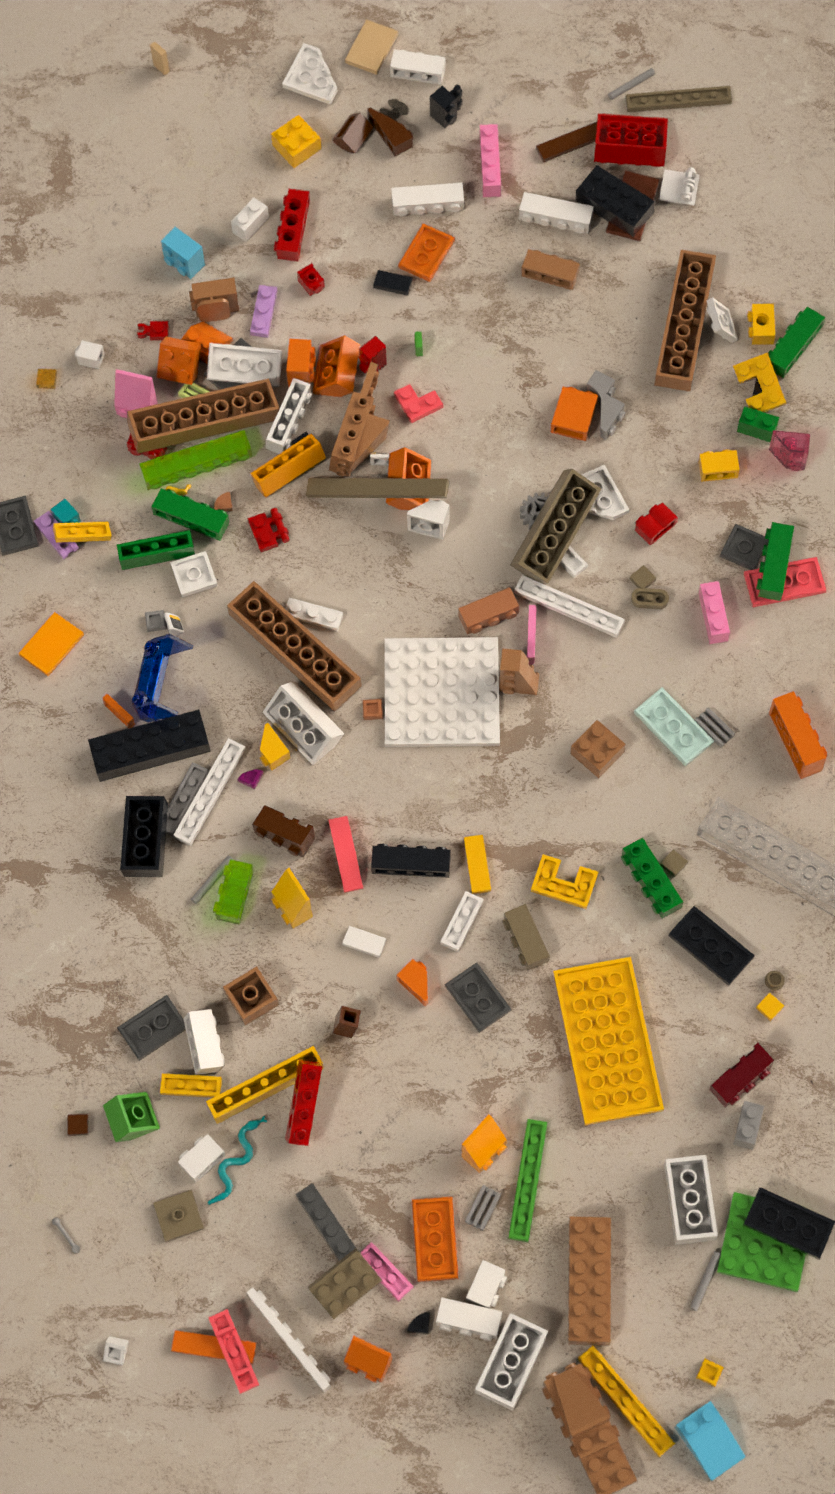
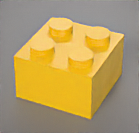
M299 114L271 133L272 146L293 168L321 150L320 136Z

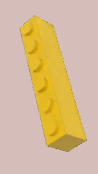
M312 1046L207 1100V1106L216 1124L294 1085L299 1060L319 1062L323 1070V1062L315 1047Z

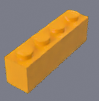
M309 434L250 474L256 488L266 498L324 460L326 456L320 442L312 434Z

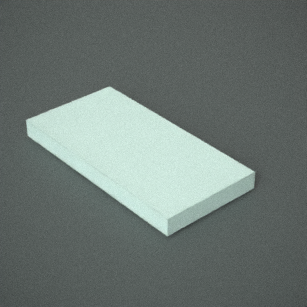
M663 687L634 710V714L685 767L714 743V740Z

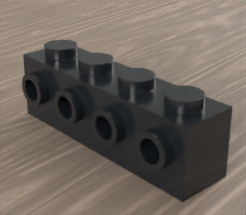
M377 844V846L372 847L371 872L372 874L449 878L451 850L445 847L430 849L426 846L411 848L407 845L392 847L387 844Z

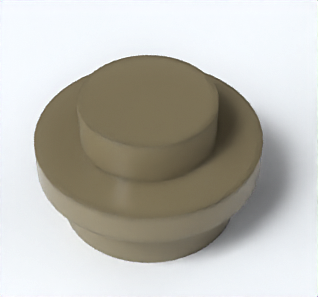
M770 971L767 973L765 985L768 989L776 991L783 987L785 979L780 972Z

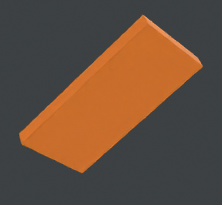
M452 1197L413 1199L412 1211L417 1281L428 1282L458 1279Z

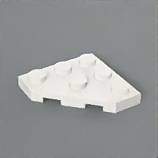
M303 43L282 83V87L331 105L337 93V86L331 77L328 66L324 62L319 48Z
M605 465L582 474L601 488L588 513L610 520L629 513V508Z

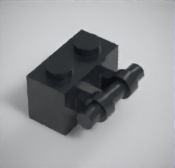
M455 85L450 92L444 86H441L430 95V116L444 129L456 121L457 111L461 109L463 104L461 98L463 92L460 85Z

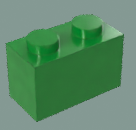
M744 406L737 432L772 443L780 417Z

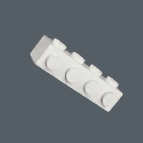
M293 378L266 438V449L280 454L290 447L292 442L290 438L298 430L299 424L297 422L305 414V404H309L311 401V384Z

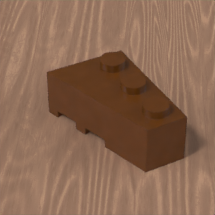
M264 805L252 824L254 833L261 838L267 837L277 847H285L293 856L297 857L299 855L304 857L315 840L313 826L310 824L307 827L298 824V819L293 818L290 820L284 816V813Z

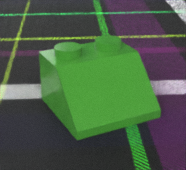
M147 1092L116 1095L103 1105L115 1142L133 1140L160 1129Z

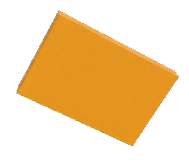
M54 612L18 654L42 673L49 676L84 636V633Z

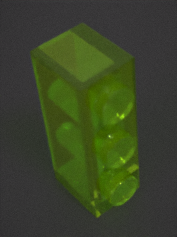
M230 859L229 865H225L223 871L224 883H220L218 889L220 898L218 902L215 901L213 913H215L217 920L240 924L254 872L253 864Z

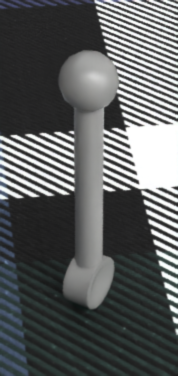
M57 1217L53 1218V1225L59 1228L72 1246V1251L79 1253L80 1247L75 1245L60 1224V1219Z

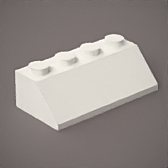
M294 681L281 685L263 710V714L312 765L330 752L344 735L337 725Z

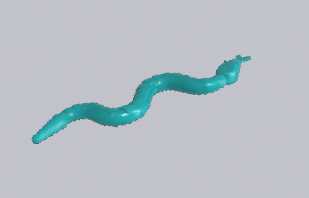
M265 1116L261 1120L247 1122L239 1130L238 1140L246 1154L242 1158L224 1159L219 1164L218 1174L225 1184L226 1190L207 1202L208 1205L224 1200L231 1194L233 1184L226 1173V1168L230 1165L239 1166L250 1162L253 1157V1148L246 1139L245 1133L246 1131L258 1128L261 1122H267Z

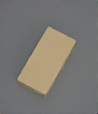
M153 42L150 44L153 65L166 76L170 71L167 53L159 44Z

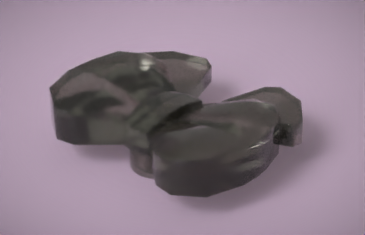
M390 99L388 104L392 110L380 108L379 111L398 122V118L401 115H407L409 110L407 105L398 101V99Z

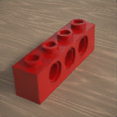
M288 188L287 195H284L283 206L285 208L280 213V221L282 223L277 228V236L279 238L274 243V252H277V259L299 261L310 205L309 191Z
M299 1060L285 1135V1139L289 1144L309 1145L322 1072V1065L319 1062Z

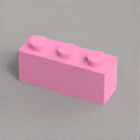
M719 581L700 584L698 594L709 644L727 642L730 630Z

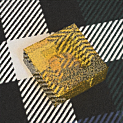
M38 369L37 388L55 389L56 369Z

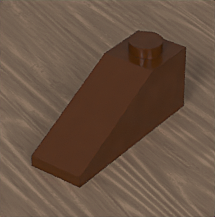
M371 107L367 109L368 120L395 157L413 148L414 136L403 124Z

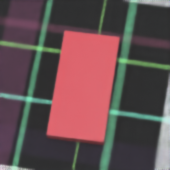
M817 557L788 562L781 601L758 597L759 590L756 589L758 578L761 579L762 573H759V568L744 571V578L752 607L826 593Z

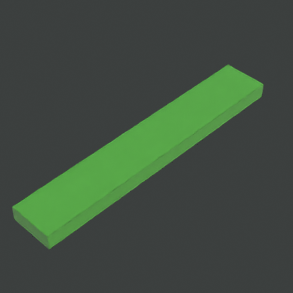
M527 1119L508 1237L511 1240L529 1242L547 1122Z

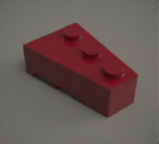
M756 1043L753 1046L754 1049L748 1055H743L736 1065L729 1068L710 1086L709 1090L725 1108L728 1105L734 1106L741 1099L739 1097L744 1092L748 1094L756 1087L754 1083L759 1079L765 1080L771 1074L770 1069L774 1059L759 1043Z

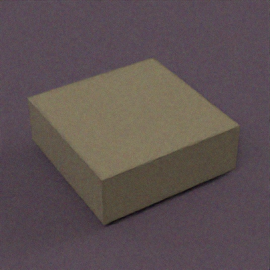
M643 565L630 576V580L638 588H647L656 581V577Z
M673 849L660 865L676 877L688 864V861Z

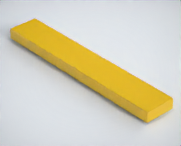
M594 1345L577 1358L584 1368H588L592 1378L659 1458L675 1445L672 1438Z

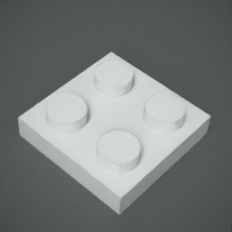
M713 297L706 300L708 305L707 312L713 322L711 324L713 331L731 343L737 341L738 338L729 309Z
M206 551L170 562L182 598L218 586Z

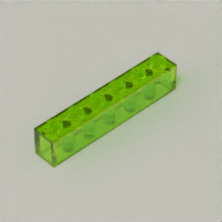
M241 430L139 463L147 490H155L163 485L174 484L185 478H193L197 474L208 473L219 467H227L234 462L245 461L253 456L245 430Z

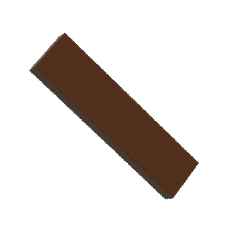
M597 122L536 145V150L543 163L596 142Z

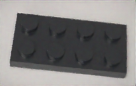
M695 906L690 909L668 935L728 986L731 985L755 957L754 954Z
M759 1187L743 1226L820 1260L835 1221Z

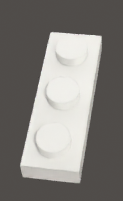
M290 597L285 608L298 621L337 632L343 617V612Z
M465 891L440 941L441 945L456 952L459 951L483 903L482 898Z

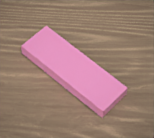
M529 605L527 658L529 659V665H533L535 661L536 605Z
M372 1242L360 1252L382 1279L381 1284L398 1301L414 1288Z

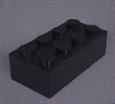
M598 165L594 167L576 189L577 203L594 206L593 213L614 224L633 238L654 213V200Z
M126 796L120 870L124 877H163L168 803L164 796Z

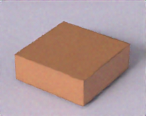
M382 699L363 700L364 720L383 719Z

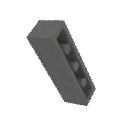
M313 1183L295 1194L298 1202L338 1261L356 1248Z

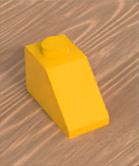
M266 723L260 745L261 757L259 759L265 767L268 766L272 771L291 757L287 747L270 724Z

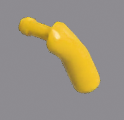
M187 484L185 489L167 486L165 490H173L177 495H187L191 485Z

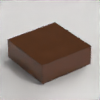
M88 1114L67 1115L68 1136L89 1135Z

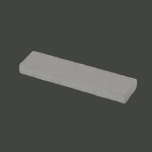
M192 762L168 806L166 834L174 835L207 777L209 769Z

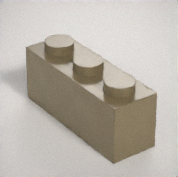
M524 904L505 912L502 923L505 930L510 931L512 935L510 937L514 949L518 948L520 953L518 958L521 965H525L527 970L549 962L550 955L527 905Z

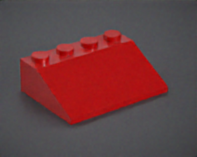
M598 113L594 162L665 167L668 118Z

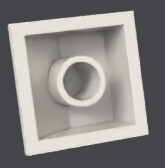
M430 500L408 511V531L444 539L450 521L449 504L442 500Z

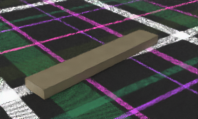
M730 86L625 95L627 113L732 104Z

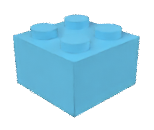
M174 227L161 240L164 261L169 266H174L182 276L192 279L205 266L202 246L177 227Z

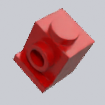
M312 263L297 272L298 282L309 296L320 293L325 288L324 279Z

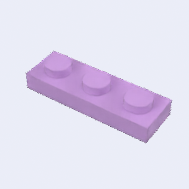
M259 285L250 329L251 336L268 338L277 296V287Z

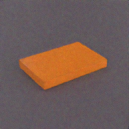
M423 223L399 262L398 268L430 282L454 243L455 237Z

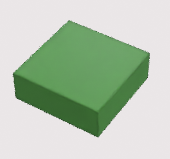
M422 331L414 333L417 357L423 356Z

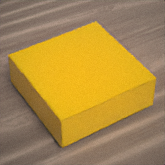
M771 993L756 1006V1009L770 1021L784 1008V1005Z
M704 1358L696 1378L715 1387L724 1367Z

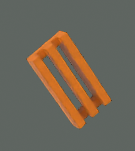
M108 693L103 697L104 705L128 728L136 725L134 718Z

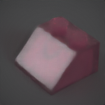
M773 430L769 451L786 469H791L792 471L805 470L809 454L810 434Z

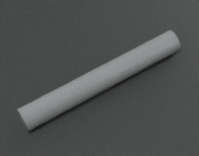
M651 68L608 94L609 98L612 100L655 74L654 70Z
M228 855L191 898L193 903L197 904L234 861L232 857Z
M714 1251L689 1307L694 1311L698 1310L719 1262L720 1253Z

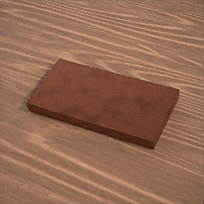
M625 171L622 181L654 200L659 179ZM608 222L606 233L640 241L646 223L634 238Z

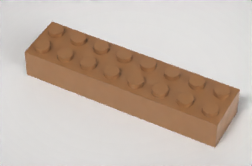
M682 249L680 251L654 386L691 391L707 308L706 300L709 298L716 255Z
M268 378L127 411V424L138 454L273 422L280 408Z
M255 581L227 605L229 615L334 712L361 687V678Z

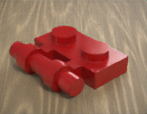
M277 508L270 510L272 515L270 518L266 517L265 512L247 518L261 553L278 547L276 540L280 538L283 543L290 541L288 529L284 527L283 517ZM276 524L278 529L276 532H273L271 526Z

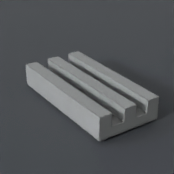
M709 708L694 719L720 747H723L735 736V733ZM707 715H708L716 724H714V723L707 717ZM703 719L724 740L722 741L701 720Z
M483 1185L465 1222L483 1231L501 1197V1193L495 1192L493 1189ZM484 1192L488 1193L475 1220L472 1221L471 1218ZM491 1196H494L495 1198L482 1224H478Z

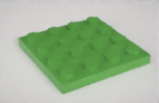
M734 1192L717 1273L798 1292L806 1254L743 1226L755 1197Z

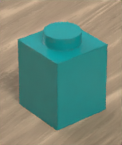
M65 498L51 508V513L58 523L81 522L79 513Z

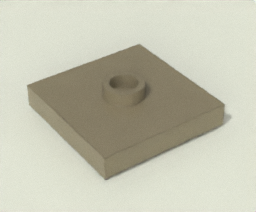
M192 1190L153 1203L165 1242L204 1229Z

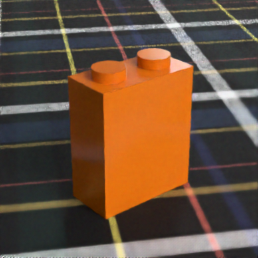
M563 386L551 423V433L586 441L596 410L598 395L591 391L584 392L574 387Z

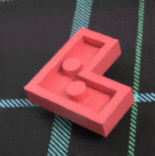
M410 384L394 391L395 398L411 423L443 408V403L435 390L419 398Z

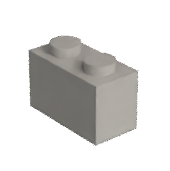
M744 1101L733 1145L753 1150L764 1109L763 1105Z

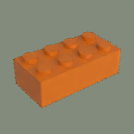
M792 691L774 698L769 714L800 779H803L823 770L827 752L825 747L821 746L818 741L819 735L817 731L813 730L810 725L811 719L808 713H804L801 698Z

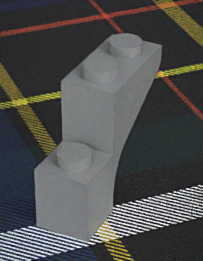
M595 370L587 383L586 391H591L598 395V403L600 405V437L606 440L609 435L612 436L614 434L617 422L623 420L626 414L624 411L625 404L612 397L616 390L614 387L615 380Z

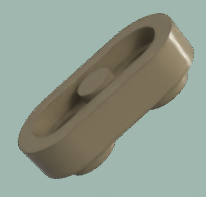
M637 588L632 592L631 602L637 608L664 609L668 605L669 595L662 589ZM638 598H643L644 600H643V601H638L637 599H638ZM661 599L662 602L658 603L656 600Z

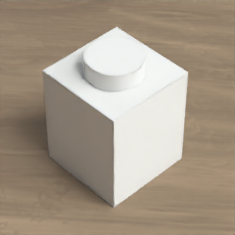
M82 340L80 346H77L75 350L78 365L99 369L104 357L103 346Z

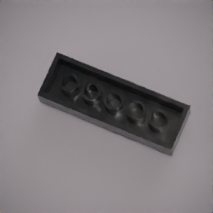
M199 709L88 739L100 782L211 752Z

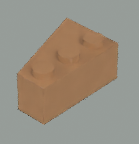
M503 648L499 691L505 694L537 695L539 673L534 672V666L529 665V659L522 650Z

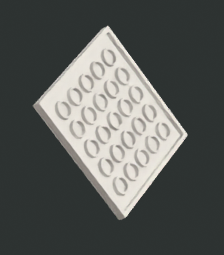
M498 637L385 638V747L500 746Z

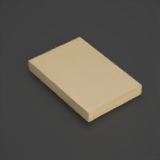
M366 19L345 59V63L377 75L398 36V31Z

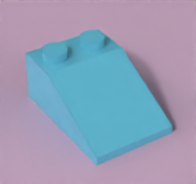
M711 1401L675 1426L676 1431L711 1481L746 1457Z

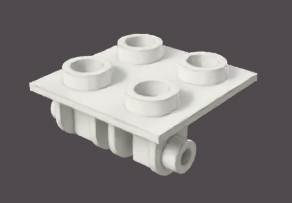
M692 167L688 168L686 172L665 169L659 200L694 206L700 175L696 174L695 169Z

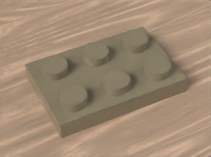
M355 1248L311 1283L308 1289L329 1315L335 1319L380 1283L382 1279L358 1249Z

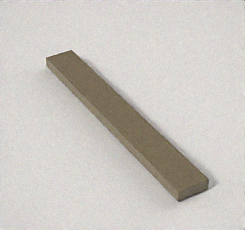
M309 478L306 496L308 498H447L450 481L448 479Z

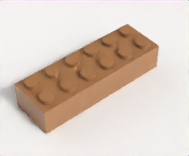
M570 1216L568 1345L609 1346L611 1342V1217Z

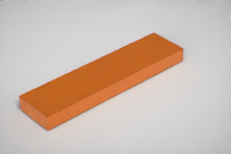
M175 1330L172 1352L226 1360L216 1336ZM241 1340L248 1359L253 1364L257 1343Z

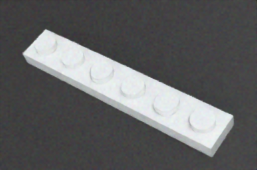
M524 575L521 576L514 589V594L616 638L625 621L621 617Z
M228 738L173 835L175 839L189 846L192 845L246 749L244 745Z
M252 1287L246 1292L248 1297L325 1393L331 1388L328 1383L331 1379L324 1371L320 1373L315 1367L318 1364L311 1354L307 1356L304 1353L303 1349L305 1346L298 1338L293 1339L290 1335L292 1330L286 1322L281 1323L278 1320L279 1313L273 1306L270 1308L264 1302L267 1298L260 1289L256 1292Z

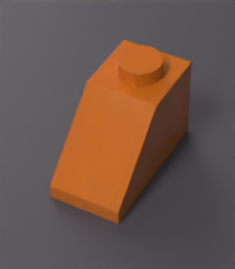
M412 959L396 975L397 981L426 1007L428 1005L427 967L421 961L416 962Z

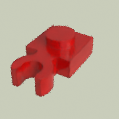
M150 321V326L144 323L137 324L138 330H144L143 332H137V336L140 339L150 336V341H161L169 336L168 321Z

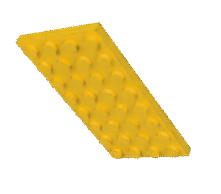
M631 957L554 970L553 975L585 1126L664 1111Z

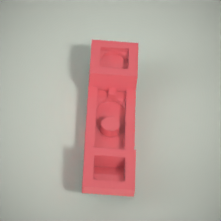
M343 816L329 819L344 893L363 889L348 817Z
M228 1309L209 1317L211 1326L240 1394L259 1386Z

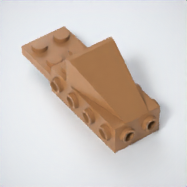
M370 363L361 392L353 391L331 454L329 471L335 472L342 477H350L351 472L382 444L387 437L390 420L374 416L376 406L373 405L374 398L372 394L376 389L380 373L377 371L378 364Z
M572 1363L564 1368L565 1371L560 1374L553 1372L545 1377L546 1380L543 1382L544 1387L541 1388L546 1400L550 1399L553 1405L551 1407L555 1419L559 1418L562 1423L560 1427L565 1439L569 1438L572 1444L569 1446L574 1458L578 1457L596 1494H613L637 1482L635 1474L618 1442L619 1431L615 1424L611 1425V1415L606 1405L602 1406L599 1398H601L600 1392L596 1386H592L589 1380L592 1376L588 1368H583L581 1363L578 1365Z

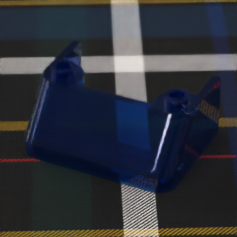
M172 634L152 638L146 642L135 693L132 697V706L140 720L149 723L178 715L177 711L159 703L170 655L193 649L194 645Z

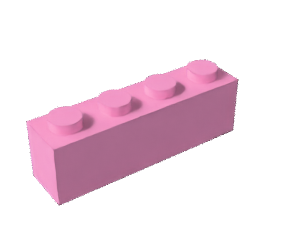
M497 124L480 125L483 197H501Z

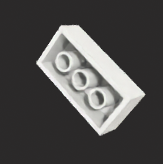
M706 1155L665 1159L664 1169L675 1245L715 1241L718 1234Z
M510 1313L475 1388V1393L513 1411L548 1335V1331Z

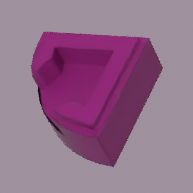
M253 769L242 773L237 780L255 789L263 775V771Z

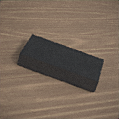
M378 270L373 288L408 296L413 278Z

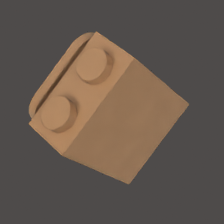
M234 277L191 284L192 291H189L192 311H196V315L201 322L225 320L231 316V312L239 311Z

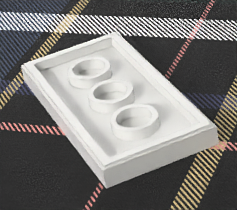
M209 343L207 380L247 384L269 378L272 387H279L282 350Z

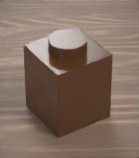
M341 1006L335 1016L333 1034L352 1038L358 1029L361 1011Z

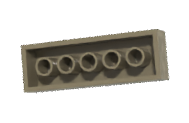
M572 468L563 470L510 566L530 579L542 584H548L600 493L601 488Z

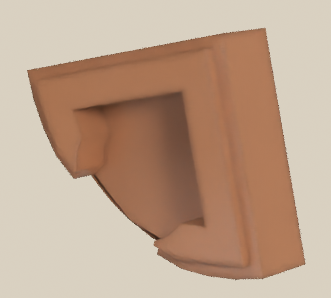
M230 491L223 493L217 498L214 504L215 510L233 511Z

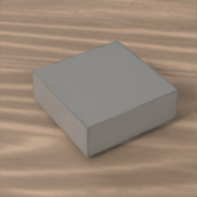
M164 610L145 612L147 632L166 630Z

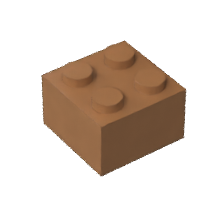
M596 720L571 745L570 754L596 777L600 778L625 752L626 744L601 722Z
M257 966L223 986L225 995L244 1025L249 1024L279 1005L277 997Z

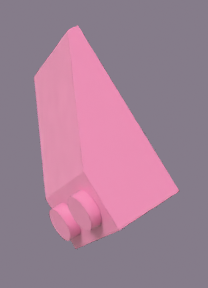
M116 369V414L127 418V411L158 404L152 377Z

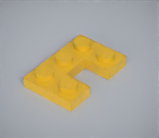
M768 353L733 365L739 384L757 377L763 392L745 399L749 408L765 413L787 404Z
M543 854L531 887V892L587 909L598 871L580 866L574 883L558 879L556 876L561 860Z

